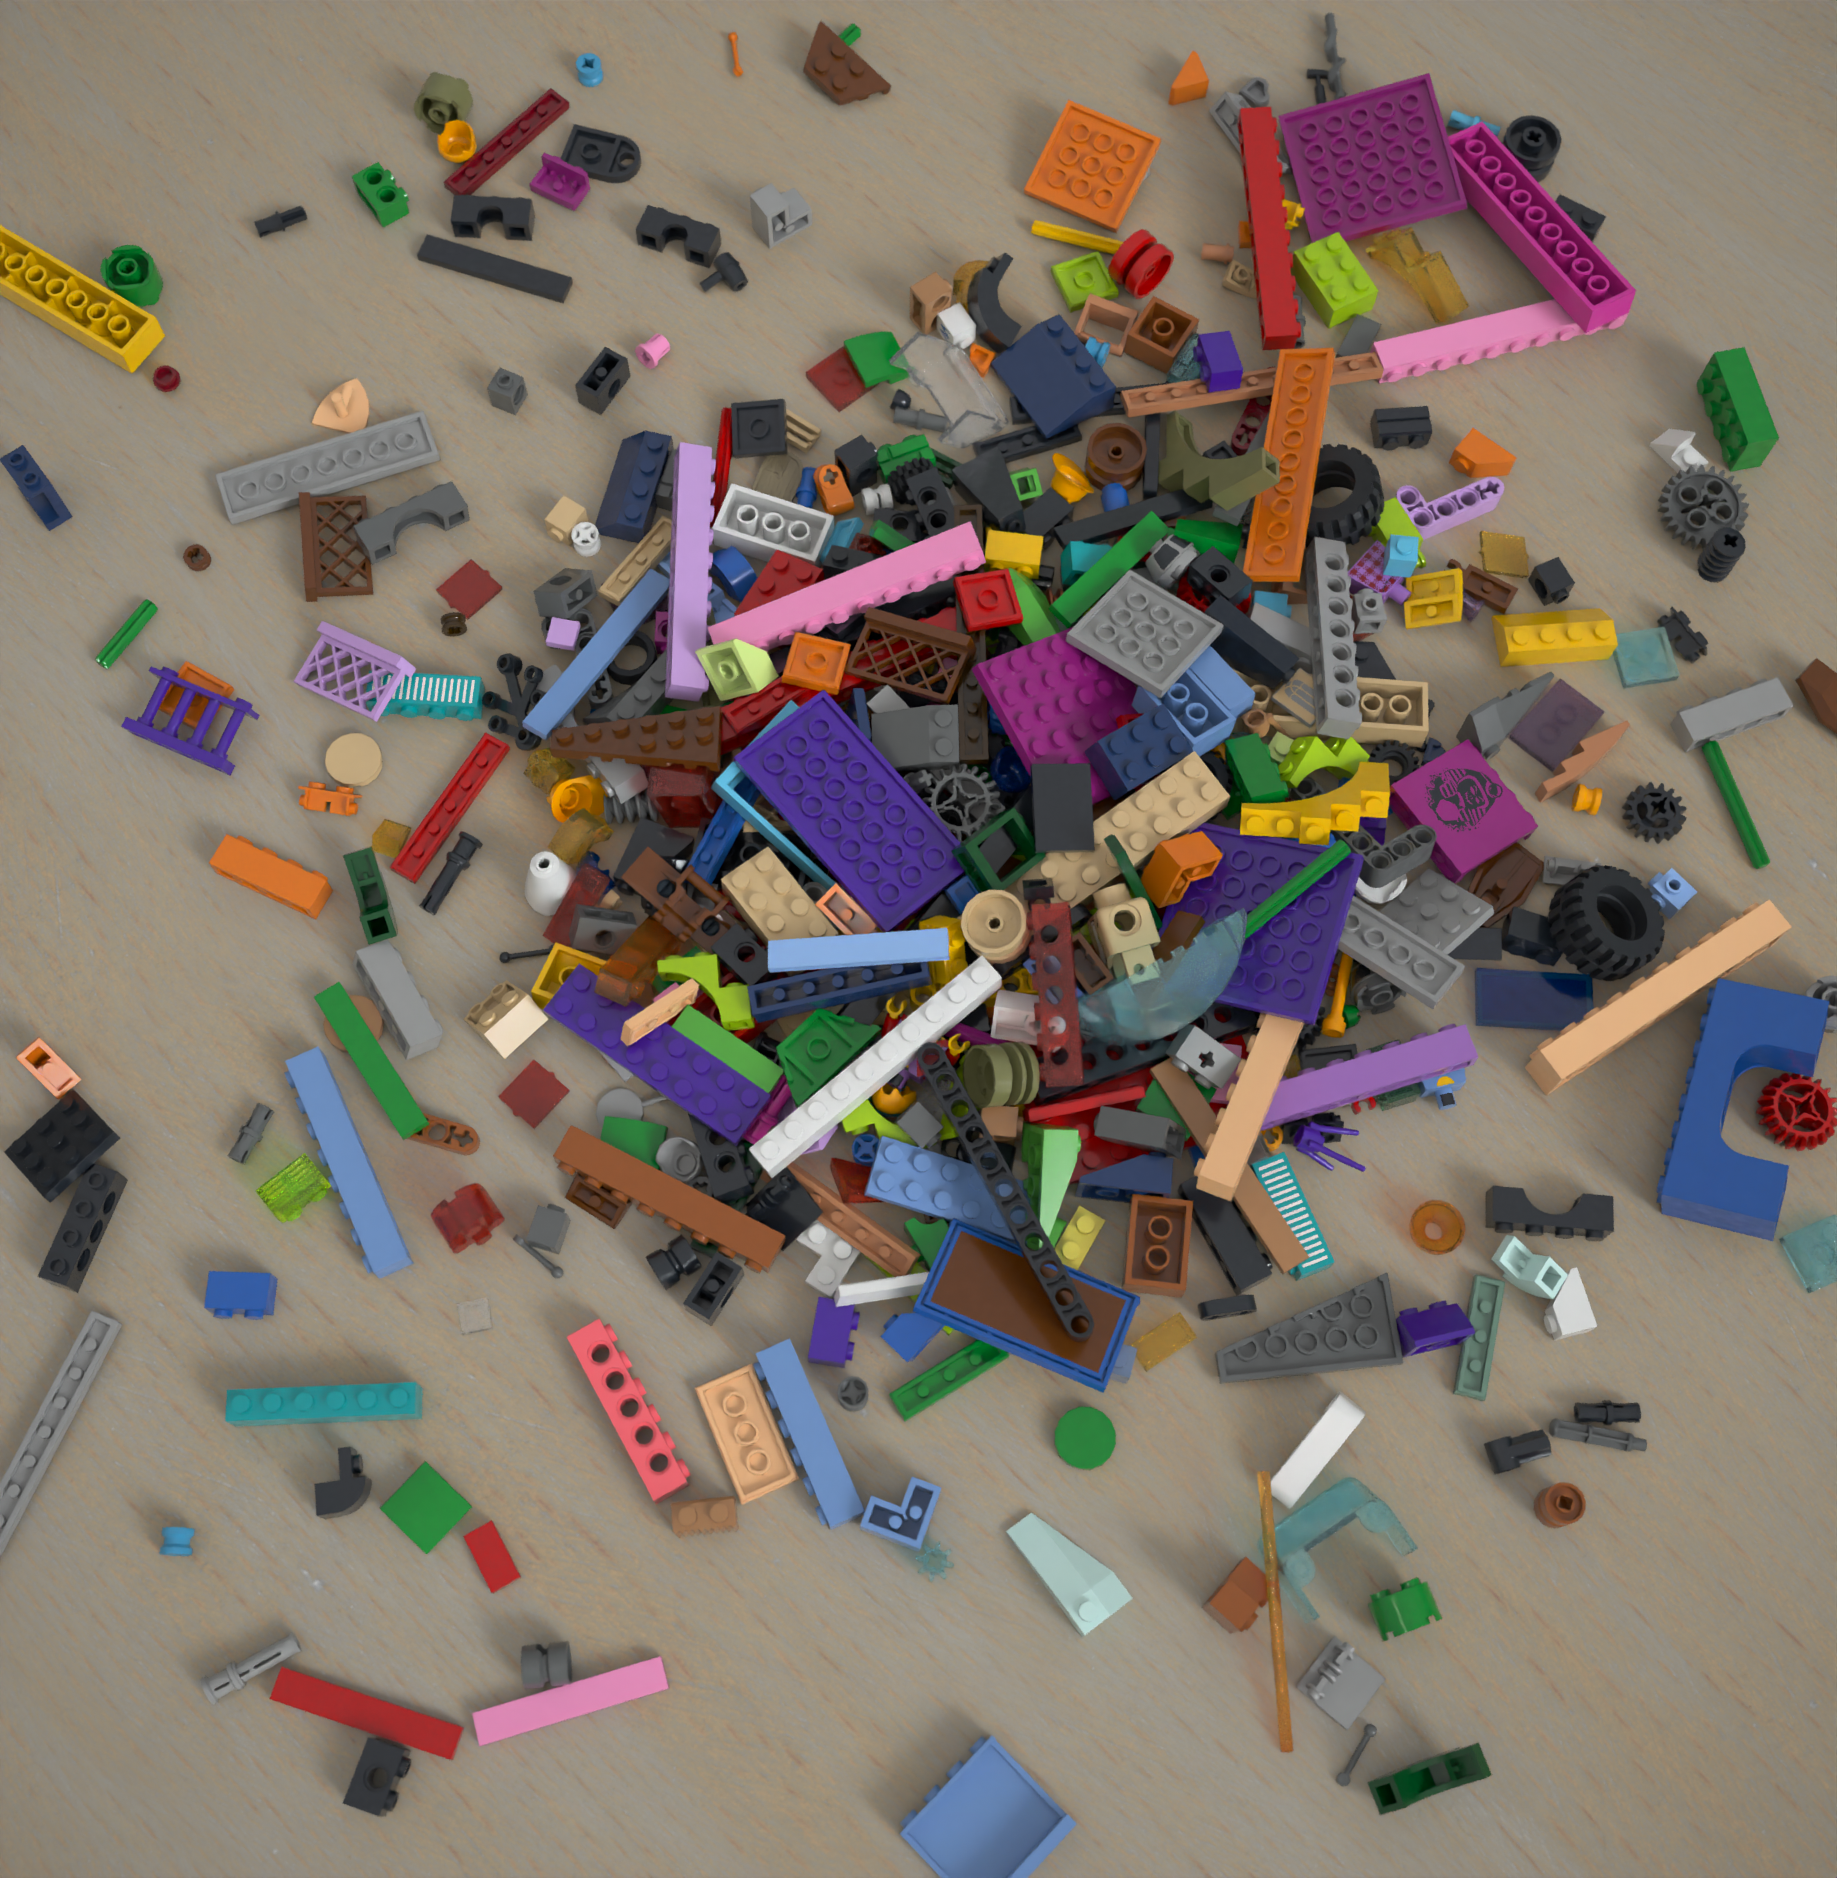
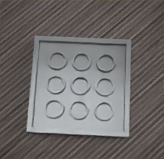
M1129 570L1067 633L1066 642L1161 698L1221 634L1224 625Z

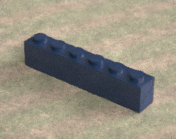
M927 961L828 968L747 986L752 1015L760 1023L814 1011L818 1008L823 1009L928 986L933 983Z

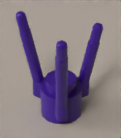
M1310 1121L1308 1126L1301 1125L1296 1131L1293 1139V1146L1297 1147L1296 1150L1308 1155L1328 1170L1333 1171L1334 1166L1316 1153L1321 1152L1361 1172L1366 1170L1363 1165L1324 1147L1325 1138L1320 1133L1328 1132L1358 1136V1130L1319 1125Z

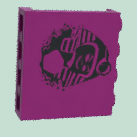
M1468 739L1390 786L1389 807L1408 830L1417 825H1427L1435 830L1437 838L1430 858L1446 879L1455 884L1461 881L1468 872L1522 838L1527 840L1538 827L1533 816L1519 803L1514 792L1506 787L1499 778L1497 771L1489 766L1480 751Z

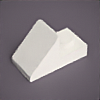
M1669 429L1649 445L1676 473L1680 470L1686 473L1689 466H1692L1697 471L1700 465H1703L1705 468L1709 463L1690 445L1696 435L1692 431Z

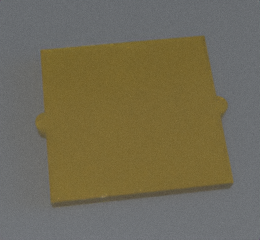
M1486 531L1479 533L1481 546L1479 554L1482 555L1483 571L1490 574L1527 578L1529 576L1527 563L1529 555L1526 554L1525 537Z

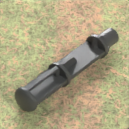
M1556 1418L1552 1419L1549 1425V1433L1552 1437L1627 1452L1632 1450L1645 1452L1647 1447L1646 1439L1634 1437L1631 1433L1568 1422Z

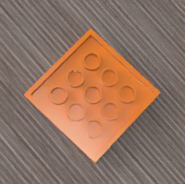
M1068 100L1024 188V194L1117 233L1161 144V138Z

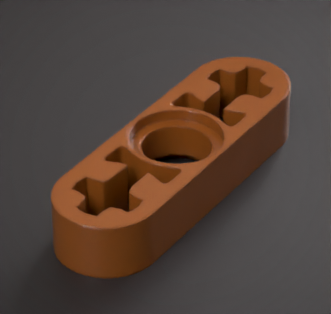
M425 1113L423 1115L429 1122V1125L423 1128V1135L420 1136L422 1132L418 1131L407 1138L461 1155H471L480 1146V1138L472 1127ZM436 1125H442L446 1130L445 1135L439 1140H433L429 1136L431 1128ZM452 1129H455L453 1132L455 1136L465 1138L469 1134L473 1142L471 1144L466 1143L465 1147H462L459 1140L452 1138Z

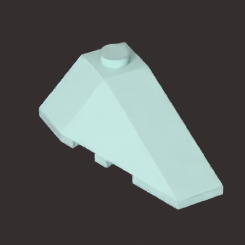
M1032 1512L1006 1531L1081 1637L1085 1636L1133 1599L1113 1571Z

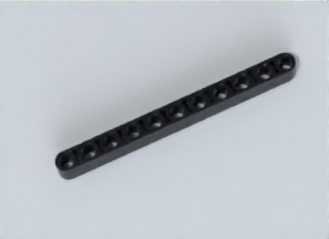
M1028 785L1006 810L1015 808L1023 816L1025 825L1031 832L1033 829L1031 786ZM1004 825L977 845L995 874L1018 848ZM942 891L931 899L906 931L920 930L919 923L935 916L942 915L957 918L960 914L946 893ZM898 992L846 1003L836 1015L854 1018L855 1022L870 1026L886 1007L888 1000Z
M929 1042L922 1045L917 1053L919 1068L1067 1336L1075 1342L1088 1340L1094 1329L1093 1317L944 1050L936 1043ZM928 1054H935L940 1058L934 1065L924 1063L923 1059ZM947 1079L952 1081L954 1086L948 1091H942L937 1087L938 1083ZM963 1105L969 1111L963 1117H956L952 1114L953 1108ZM978 1131L983 1135V1138L979 1143L975 1144L968 1142L966 1139L967 1135L970 1132ZM991 1157L996 1159L998 1165L992 1170H986L981 1166L982 1160ZM1000 1184H1008L1013 1189L1012 1193L1006 1197L999 1196L995 1190ZM1021 1210L1027 1214L1028 1218L1024 1223L1017 1224L1011 1220V1214L1014 1211ZM1031 1237H1037L1042 1241L1043 1245L1039 1250L1031 1251L1026 1247V1241ZM1046 1264H1052L1057 1268L1058 1273L1053 1278H1046L1041 1274V1268ZM1067 1291L1072 1295L1073 1301L1067 1306H1062L1057 1303L1056 1295L1059 1292ZM1078 1318L1083 1319L1088 1323L1089 1328L1085 1333H1076L1071 1328L1072 1321Z

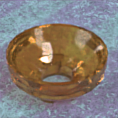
M1430 1200L1419 1205L1413 1212L1409 1223V1232L1413 1242L1419 1249L1428 1254L1443 1255L1452 1252L1461 1244L1465 1235V1222L1459 1210L1450 1203L1442 1200ZM1435 1223L1441 1228L1442 1235L1439 1239H1431L1426 1235L1425 1227L1427 1224Z

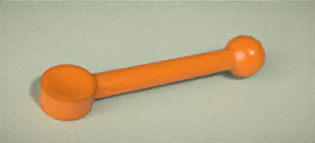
M731 32L728 35V39L732 45L735 67L733 72L739 77L743 74V70L739 65L736 41L738 36L735 32Z

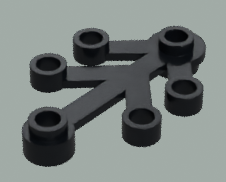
M506 653L498 658L497 668L501 674L505 675L512 703L502 699L499 694L488 691L483 695L482 704L489 709H499L516 716L518 727L508 724L505 718L498 715L490 718L488 727L495 733H505L514 737L519 749L524 751L534 750L540 745L542 738L525 729L522 721L527 717L530 703L535 707L539 702V698L541 697L542 699L547 693L539 689L536 690L538 683L543 679V671L533 665L525 669L524 678L527 683L522 693L517 677L522 670V660L518 656Z

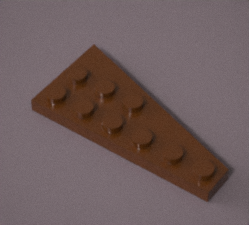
M720 706L703 707L695 710L675 711L667 714L647 715L639 718L619 719L611 722L591 723L569 728L563 727L552 730L550 751L552 756L556 758L585 760L589 756L600 757L603 762H612L613 758L625 759L627 764L668 767L672 763L684 764L686 769H696L697 765L709 766L710 771H720L723 714Z

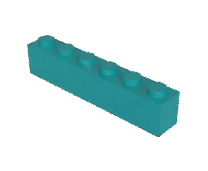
M416 1382L232 1389L227 1390L225 1421L235 1427L422 1419L423 1388Z

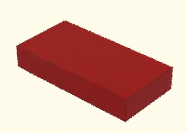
M492 1520L463 1536L491 1593L494 1594L521 1578Z

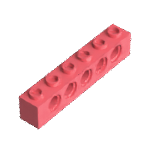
M599 1318L567 1336L653 1501L658 1504L688 1487L689 1483L686 1477L691 1474L683 1459L681 1458L676 1461L671 1452L676 1446L668 1431L662 1434L656 1423L661 1421V1418L654 1405L651 1404L647 1407L642 1396L647 1392L639 1377L632 1379L627 1369L632 1367V1364L625 1351L623 1350L618 1353L613 1342L618 1340L610 1323L604 1326ZM602 1348L608 1349L610 1355L606 1361L602 1363L594 1361L596 1351ZM615 1375L623 1376L624 1383L619 1389L613 1390L608 1387L611 1377ZM629 1402H636L639 1405L638 1412L631 1417L624 1416L623 1407ZM643 1429L653 1431V1438L647 1444L637 1442V1435ZM658 1456H664L668 1459L666 1469L661 1472L652 1470V1462Z

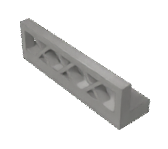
M1225 91L1209 112L1240 153L1237 128L1240 108H1250V106L1242 96ZM1280 148L1277 162L1282 163V173L1291 175L1292 168L1289 159Z

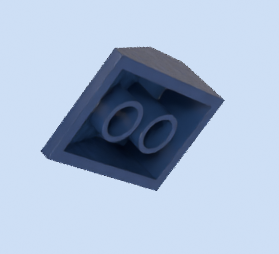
M1149 1152L1148 1155H1141L1081 1176L1075 1191V1197L1129 1203L1132 1194L1169 1198L1174 1158L1166 1157V1154L1162 1152Z

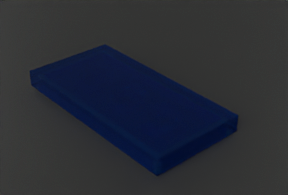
M1476 968L1475 970L1476 1026L1562 1031L1573 1022L1579 1023L1584 1019V1015L1594 1009L1593 979L1590 977V974Z

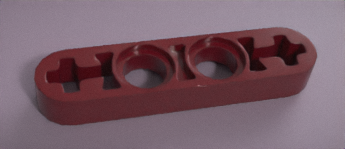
M1272 395L1263 396L1270 401V404L1266 406L1258 404L1256 398H1250L1230 442V447L1236 455L1246 454L1270 411ZM1255 417L1259 420L1260 424L1250 426L1247 424L1246 419ZM1244 433H1246L1248 435V438L1246 443L1242 446L1239 444V442H1241Z

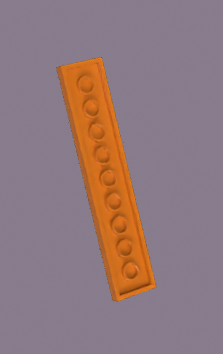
M1334 348L1280 349L1264 449L1279 460L1280 483L1255 496L1243 572L1253 582H1299L1335 358Z

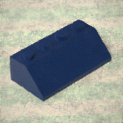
M643 431L622 439L595 523L599 535L639 543L651 530L657 511L655 495L670 451L674 449L672 436Z

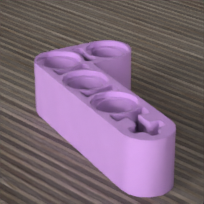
M1487 477L1428 503L1425 502L1417 488L1406 485L1399 488L1395 497L1425 540L1495 509L1504 492V484L1496 477Z

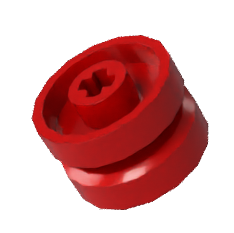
M1141 229L1133 233L1119 247L1109 264L1108 274L1119 285L1125 284L1126 291L1135 299H1142L1149 295L1163 281L1172 266L1174 254L1164 244H1157L1156 238L1146 229Z

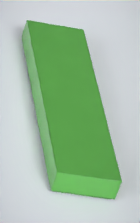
M688 1004L672 1026L769 1094L772 1093L784 1075L783 1069Z

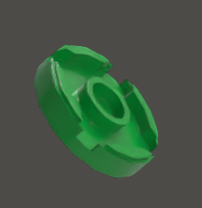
M1077 1407L1068 1411L1059 1420L1055 1429L1054 1445L1059 1457L1067 1465L1077 1469L1092 1470L1102 1466L1111 1457L1116 1445V1432L1111 1420L1103 1412L1092 1407Z

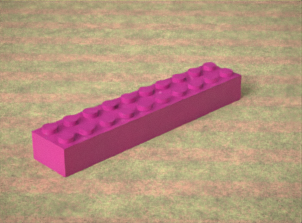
M1483 122L1448 137L1465 198L1585 333L1629 313L1636 293L1633 286Z

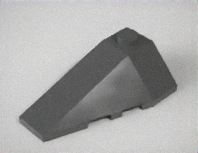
M1552 672L1546 673L1529 681L1521 688L1520 692L1517 688H1514L1504 698L1500 699L1497 696L1471 711L1456 735L1460 743L1468 739L1480 751L1482 757H1485L1487 760L1494 757L1500 752L1501 749L1499 747L1547 689L1555 675Z

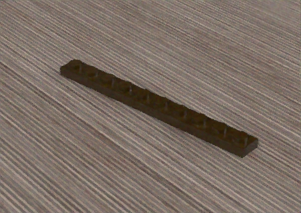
M982 504L954 505V528L971 521L983 551ZM983 564L974 570H966L956 574L955 577L984 573ZM956 595L957 632L971 636L977 648L973 659H968L958 682L960 765L989 764L987 697L971 670L977 664L986 661L985 629L972 632L967 631Z

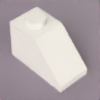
M1577 1268L1566 1272L1568 1274L1566 1280L1555 1298L1550 1299L1545 1309V1327L1550 1334L1552 1333L1554 1341L1586 1333L1597 1327Z

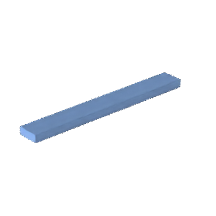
M650 568L522 721L525 729L546 741L552 735V730L557 729L669 593V578Z

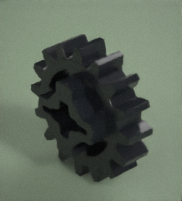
M1649 782L1645 788L1639 785L1626 798L1627 801L1622 806L1626 812L1622 819L1630 820L1626 828H1634L1636 830L1634 837L1636 838L1642 834L1645 836L1644 840L1647 843L1651 838H1654L1657 844H1660L1664 838L1669 841L1674 834L1677 835L1683 828L1681 825L1687 819V817L1682 815L1687 810L1686 806H1679V802L1683 798L1681 796L1674 798L1672 796L1674 789L1671 788L1668 792L1665 791L1663 783L1658 788H1654L1652 782ZM1658 808L1656 814L1651 818L1650 815Z

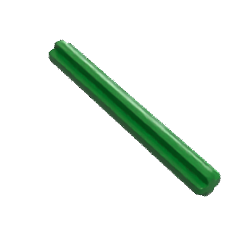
M1716 740L1707 742L1702 746V751L1755 869L1764 868L1770 863V859L1722 750Z
M1338 840L1228 930L1230 938L1236 944L1242 943L1351 853L1349 846L1343 840Z

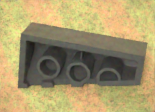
M667 649L636 683L583 718V722L588 725L619 719L639 718L647 715H660L664 708L674 699L665 697Z

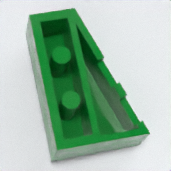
M1258 733L1225 741V763L1231 769L1230 775H1233L1232 785L1236 786L1233 792L1235 796H1242L1241 804L1285 802V798L1289 797L1287 784L1285 781L1280 780L1278 765L1276 762H1271L1268 744L1262 743Z

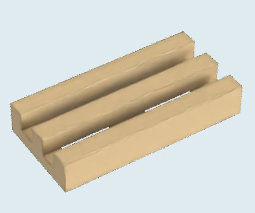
M786 409L787 430L808 441L805 443L787 432V442L807 453L821 436V429Z

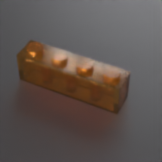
M649 915L600 968L594 993L627 1007L634 997L637 999L640 997L647 983L651 984L655 979L658 971L657 961L665 960L666 957L671 955H677L681 942L667 928Z

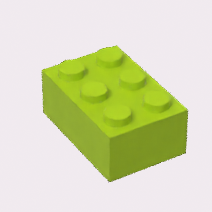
M1339 232L1293 252V267L1290 269V273L1295 276L1297 284L1328 329L1356 317L1357 314L1361 315L1373 309L1379 290Z

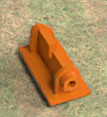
M309 781L308 786H298V789L305 790V795L301 794L299 798V805L304 806L306 810L326 812L327 802H331L329 813L349 817L351 814H357L358 804L354 803V799L362 798V795L353 794L354 788L336 786V791L326 789L325 783Z

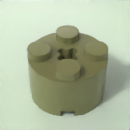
M432 72L426 79L415 101L414 112L419 121L423 119L428 124L426 128L439 135L443 133L445 123L453 120L466 121L473 106V98L468 90V83L461 78L455 79L448 75Z

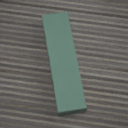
M1477 1274L1473 1276L1466 1317L1473 1325L1475 1334L1461 1344L1453 1390L1455 1395L1479 1401L1486 1400L1505 1281Z

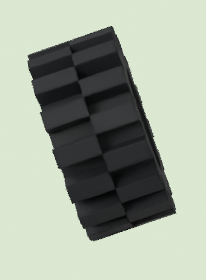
M920 457L917 460V458H913L912 462L909 463L907 460L903 466L898 465L896 471L892 470L890 472L891 476H888L887 482L897 502H900V504L905 502L907 505L910 504L905 491L909 490L906 479L933 468L934 466L930 459L927 458L925 460L924 457Z
M1390 740L1385 741L1383 746L1379 743L1372 750L1367 761L1382 763L1390 759L1402 766V773L1400 775H1389L1390 786L1420 767V765H1417L1419 762L1418 756L1413 757L1415 754L1414 749L1412 748L1410 751H1407L1408 744L1404 743L1400 747L1397 740H1394L1392 745Z

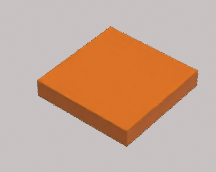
M795 632L782 675V682L818 691L825 690L827 693L838 695L851 644Z
M188 661L177 672L179 673L178 678L223 697L229 698L234 691L233 687ZM171 684L158 710L171 717L184 689ZM195 694L182 723L195 730L209 700ZM222 705L219 706V708H218L216 714H217L218 711L221 709Z

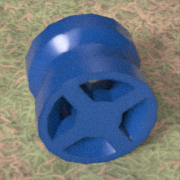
M861 1134L853 1141L852 1156L858 1166L872 1168L879 1139L876 1136Z

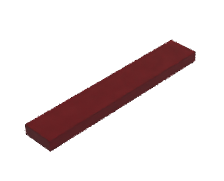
M550 88L444 181L445 188L454 195H471L565 113L570 108L569 101Z

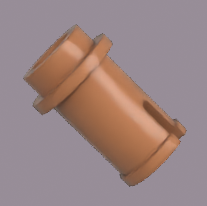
M1203 243L1201 260L1223 261L1227 265V262L1233 260L1234 246H1230V243H1227L1226 246Z

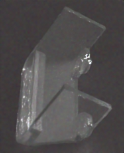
M917 332L889 360L891 365L907 370L909 373L908 379L914 386L928 389L943 414L948 416L950 426L938 438L940 443L964 449L1002 431L1009 424L1006 415L970 359L957 345Z

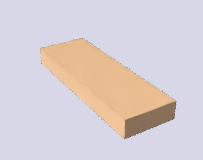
M691 978L624 1022L620 1039L627 1046H630L683 1011L687 1004L692 1005L695 1003L699 985Z

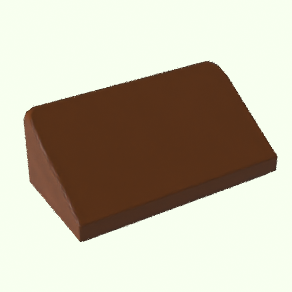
M576 1174L565 1198L615 1229L631 1207L632 1202L627 1200L626 1204L621 1203L610 1196L611 1191L602 1186L599 1190L594 1189L583 1182L584 1177Z

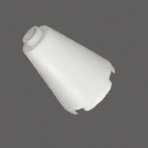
M551 852L536 854L530 862L525 882V896L529 905L534 911L543 916L558 914L561 916L574 909L582 895V882L578 873Z

